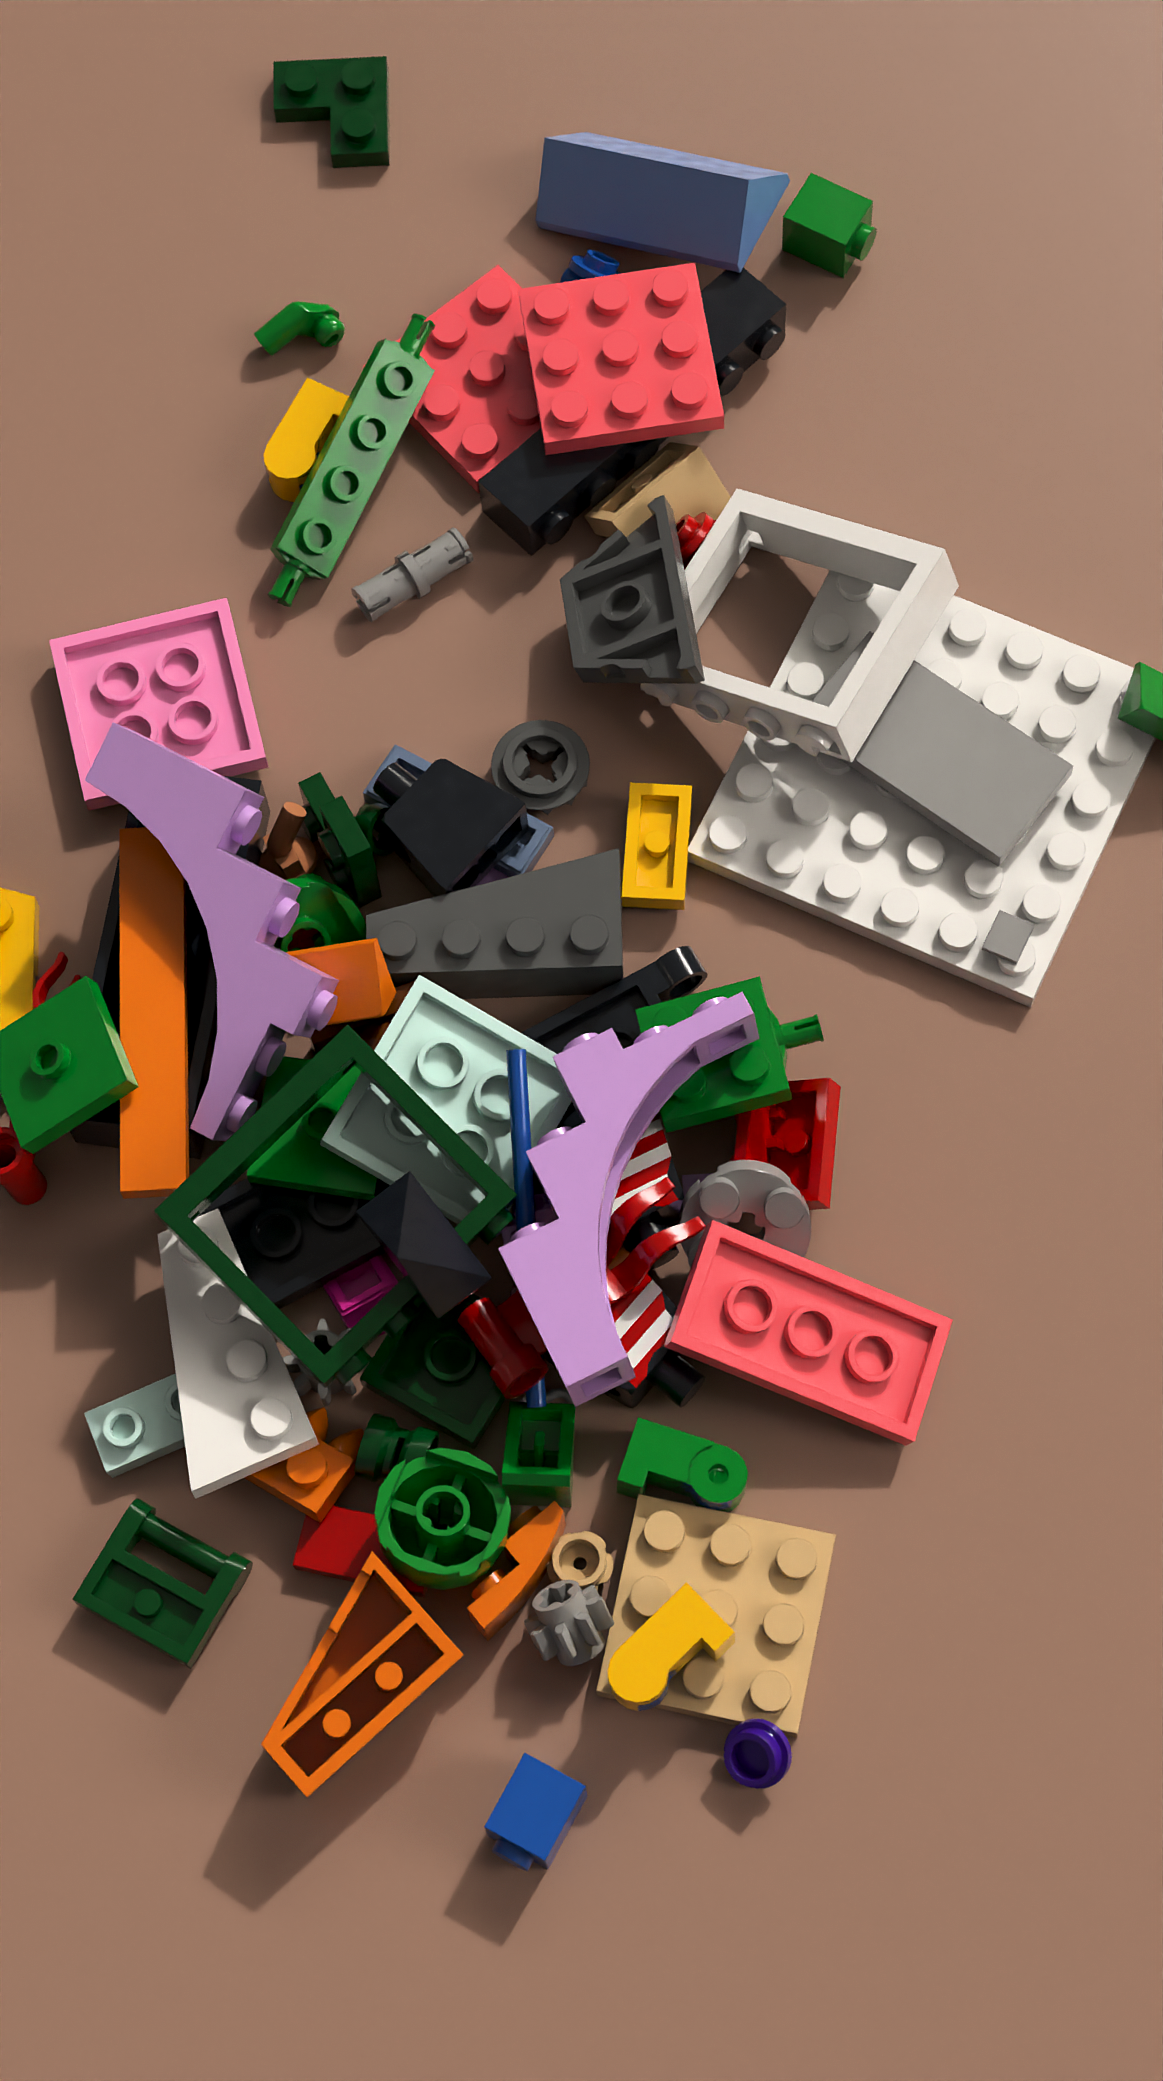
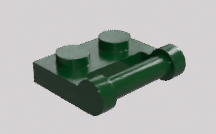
M137 1498L125 1511L74 1595L73 1601L80 1607L191 1669L231 1600L245 1584L251 1572L253 1562L236 1552H233L230 1556L225 1555L155 1516L156 1508ZM143 1539L208 1575L214 1581L204 1595L131 1554L136 1543Z

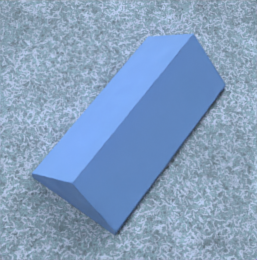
M589 132L544 137L535 221L541 229L741 272L786 190L790 179L788 173Z

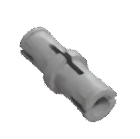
M453 527L412 554L404 551L394 558L395 564L359 586L353 587L351 589L352 595L356 599L360 598L356 600L358 607L370 622H373L379 616L412 596L416 595L420 599L430 593V586L454 570L474 560L473 555L470 551L465 552L469 549V546L461 533Z

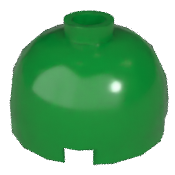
M447 1448L427 1450L424 1457L415 1458L407 1464L405 1459L394 1466L379 1487L374 1511V1523L380 1548L395 1571L418 1586L441 1590L469 1585L490 1571L506 1545L511 1519V1506L508 1495L506 1497L505 1490L498 1482V1475L493 1468L467 1451Z

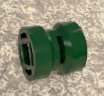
M374 1413L367 1424L359 1446L355 1463V1476L371 1482H376L382 1478L386 1479L392 1468L405 1459L407 1464L415 1458L426 1456L427 1450L438 1448L439 1432L421 1426L411 1431L399 1427L395 1418Z

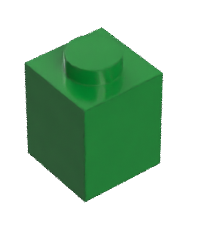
M811 173L783 216L782 250L844 278L854 260L863 261L874 243L877 229L871 226L873 201Z

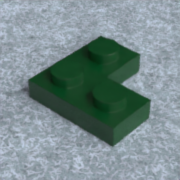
M387 56L274 62V114L276 123L330 120L333 168L390 166L389 70Z
M321 772L299 782L298 785L304 804L302 807L307 812L302 827L312 843L319 840L327 857L323 861L334 885L344 891L350 889L360 908L381 898L382 893L371 846L343 796L335 799Z

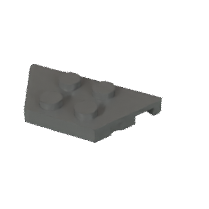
M664 495L655 498L647 505L652 516L630 535L625 537L618 529L599 546V549L593 556L580 561L560 578L573 668L583 683L697 684L705 681L674 512Z

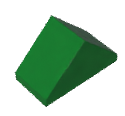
M510 1402L502 1468V1488L505 1490L506 1497L508 1495L510 1505L549 1506L552 1502L556 1501L560 1507H572L576 1413L574 1404L546 1403V1407L527 1408L526 1402Z

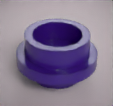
M748 1719L738 1724L728 1734L724 1745V1762L727 1771L738 1783L756 1789L769 1788L783 1779L790 1769L792 1761L791 1747L785 1734L775 1724L764 1719Z

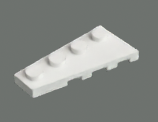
M217 1208L197 1217L193 1222L246 1275L219 1209ZM166 1230L157 1235L190 1486L193 1496L197 1499L319 1445V1442L273 1335L169 1230Z

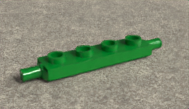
M416 313L411 316V320L400 342L387 339L377 342L270 550L284 566L271 591H269L268 597L272 600H278L277 603L291 607L292 601L305 577L319 580L326 579L333 570L435 372L425 359L420 356L428 337L435 328V324L431 320L424 322L426 320L425 316Z

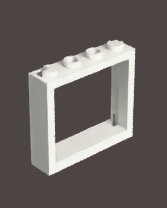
M737 488L684 570L696 634L751 547L900 592L829 707L704 666L702 668L705 681L697 684L641 683L640 688L646 694L657 697L663 706H671L672 703L693 709L708 721L722 723L723 720L746 727L759 738L774 740L777 737L798 744L804 751L813 756H817L819 752L853 762L959 587L946 550Z

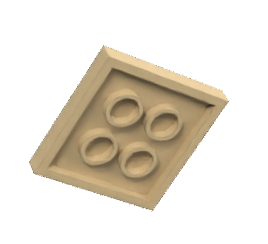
M638 1494L612 1615L614 1625L609 1629L596 1690L597 1696L616 1700L611 1692L607 1672L611 1657L628 1638L687 1582L734 1630L735 1643L716 1662L702 1648L669 1680L667 1694L661 1703L653 1708L738 1725L748 1719H764L779 1727L785 1736L797 1738L836 1534Z

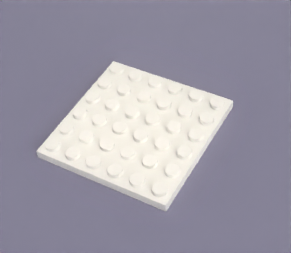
M830 570L770 688L812 701L869 631L875 633L900 591ZM953 595L914 660L1073 765L1072 775L998 867L837 757L819 752L817 756H813L804 751L798 744L777 737L774 740H765L757 737L749 730L688 847V862L1031 1008L1156 738L1118 719L1134 670L1133 667ZM999 910L1035 924L1017 964L981 950Z

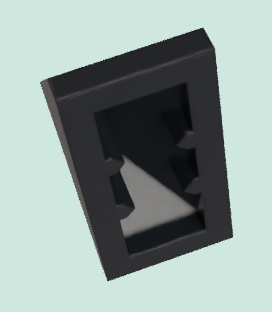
M410 1171L356 1211V1214L437 1320L492 1279Z

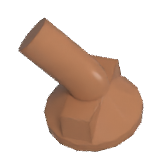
M285 802L271 833L263 837L267 848L261 854L258 866L284 880L297 878L303 874H311L317 864L318 854L314 844L307 838L297 836L307 814L302 806L294 802Z

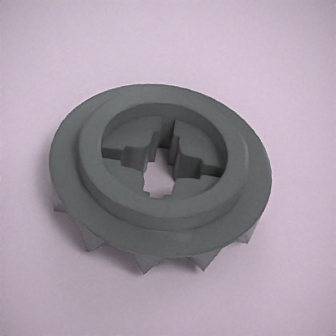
M533 720L522 723L509 730L494 749L491 771L496 786L519 798L526 804V810H541L549 815L554 808L568 804L572 806L576 795L583 787H587L590 770L588 750L582 739L572 729L561 723L549 720ZM527 753L532 759L536 758L542 764L550 760L554 761L551 768L555 782L552 783L550 779L546 780L541 775H536L531 779L528 777L531 771Z

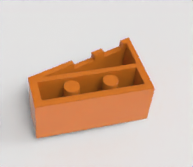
M373 1551L261 1743L262 1748L306 1798L312 1795L464 1655Z

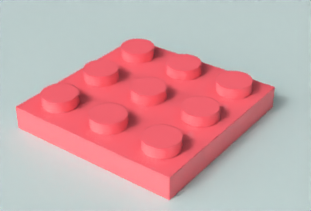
M695 262L518 289L545 455L724 429L723 406Z
M499 265L495 266L424 321L431 320L435 324V328L428 337L420 356L425 359L435 372L409 420V423L477 493L480 492L478 481L541 428L519 302L518 289H521V287Z

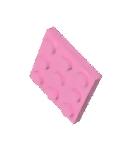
M227 598L49 640L84 801L88 811L120 804L85 781L113 722L131 729L222 776L231 777L268 768Z

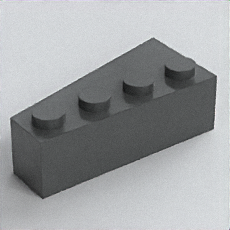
M619 848L366 915V939H378L395 988L417 979L418 975H421L461 999L593 995L624 978Z

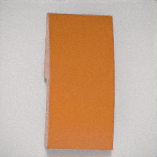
M556 1501L552 1502L543 1511L538 1506H533L510 1524L508 1531L510 1538L507 1539L504 1552L514 1569L508 1574L502 1569L496 1570L480 1582L471 1593L475 1601L467 1607L472 1623L487 1641L500 1631L523 1607L547 1572V1564L552 1560L553 1551L566 1527L564 1511Z

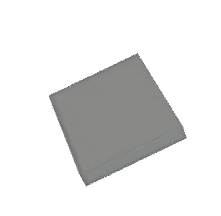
M999 910L981 950L1017 964L1035 924Z

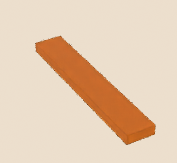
M146 827L119 829L120 1041L139 1087L120 1099V1193L123 1199L167 1197L189 1177L186 879L161 842Z

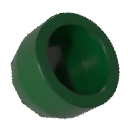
M381 803L364 804L354 817L368 840L372 853L380 856L391 854L394 850L386 841L381 821L390 806ZM373 828L379 832L376 838L372 835Z

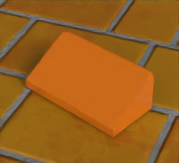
M377 938L286 952L339 980L333 992L338 997L337 1005L327 1025L381 1017L386 1014L396 995V990Z

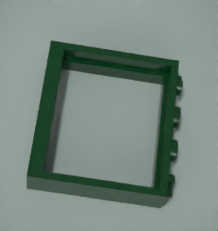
M348 1024L154 1210L157 1218L324 1388L335 1379L345 1386L372 1360V1357L365 1349L383 1331L393 1339L419 1314L420 1310L413 1304L419 1297L417 1292L404 1277L324 1355L193 1222L354 1066L486 1196L454 1227L468 1247L479 1237L489 1245L501 1234V1231L515 1218L508 1208L514 1204L517 1196Z

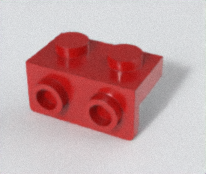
M831 1078L788 1081L793 1100L735 1115L737 1123L735 1153L731 1156L729 1162L735 1160H756L771 1164L781 1169L791 1178V1183L804 1196L809 1210L830 1209L841 1086Z

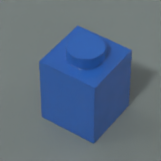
M524 1753L484 1826L488 1837L496 1840L491 1851L505 1861L525 1871L529 1870L533 1862L549 1869L588 1796L586 1786Z

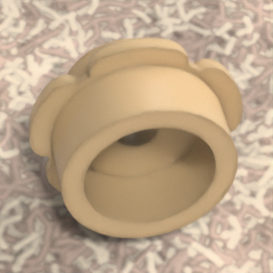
M588 1531L562 1535L553 1551L552 1560L547 1564V1572L551 1582L574 1580L579 1583L581 1590L594 1585L598 1591V1585L608 1582L613 1572V1558L605 1551V1541L597 1534ZM582 1558L586 1561L587 1565L583 1570H577L573 1564L576 1559Z

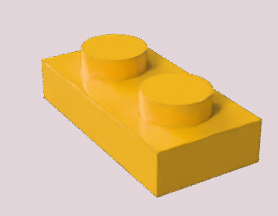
M630 782L621 895L622 907L685 909L692 786Z

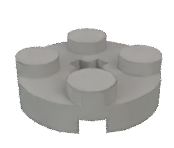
M756 1160L730 1161L718 1166V1172L708 1175L701 1183L700 1179H698L687 1191L680 1209L679 1224L699 1216L705 1225L712 1220L727 1225L728 1222H739L742 1213L754 1214L755 1225L762 1227L758 1234H751V1236L805 1257L811 1239L809 1207L804 1196L791 1183V1178L781 1169ZM703 1231L681 1243L688 1257L690 1268Z

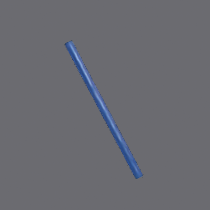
M526 1049L506 1050L514 1192L517 1194L515 1199L516 1231L536 1223L533 1168L526 1154L527 1150L532 1149ZM545 1376L526 1392L527 1408L546 1407Z

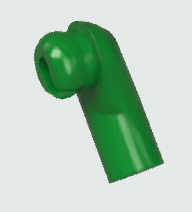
M294 301L254 333V336L263 348L273 356L297 335L315 338L323 347L334 346L343 338L345 327L342 321L339 320L340 315L338 311L328 304Z

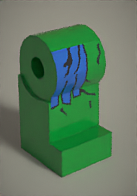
M638 1417L617 1478V1493L638 1499V1494L644 1495L647 1484L690 1497L696 1506L730 1512L739 1505L745 1494L748 1471L745 1461L738 1452L727 1446Z

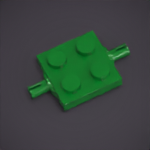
M760 976L635 1009L641 1034L650 1028L660 1025L670 1027L691 1017L697 1007L716 997H726L728 999L740 992H743L755 1015L760 1039L699 1068L673 1093L660 1109L666 1133L793 1100L785 1072L788 1056L786 1050L824 1041L817 1014L779 1025L777 1017L768 1008Z

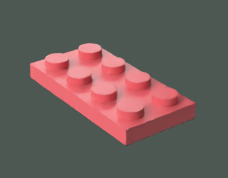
M712 1220L703 1231L664 1347L906 1446L915 1442L953 1319Z

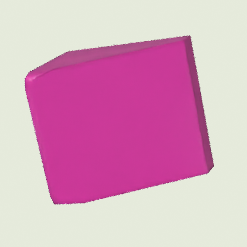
M380 1255L327 1282L323 1287L346 1328L352 1329L398 1281Z

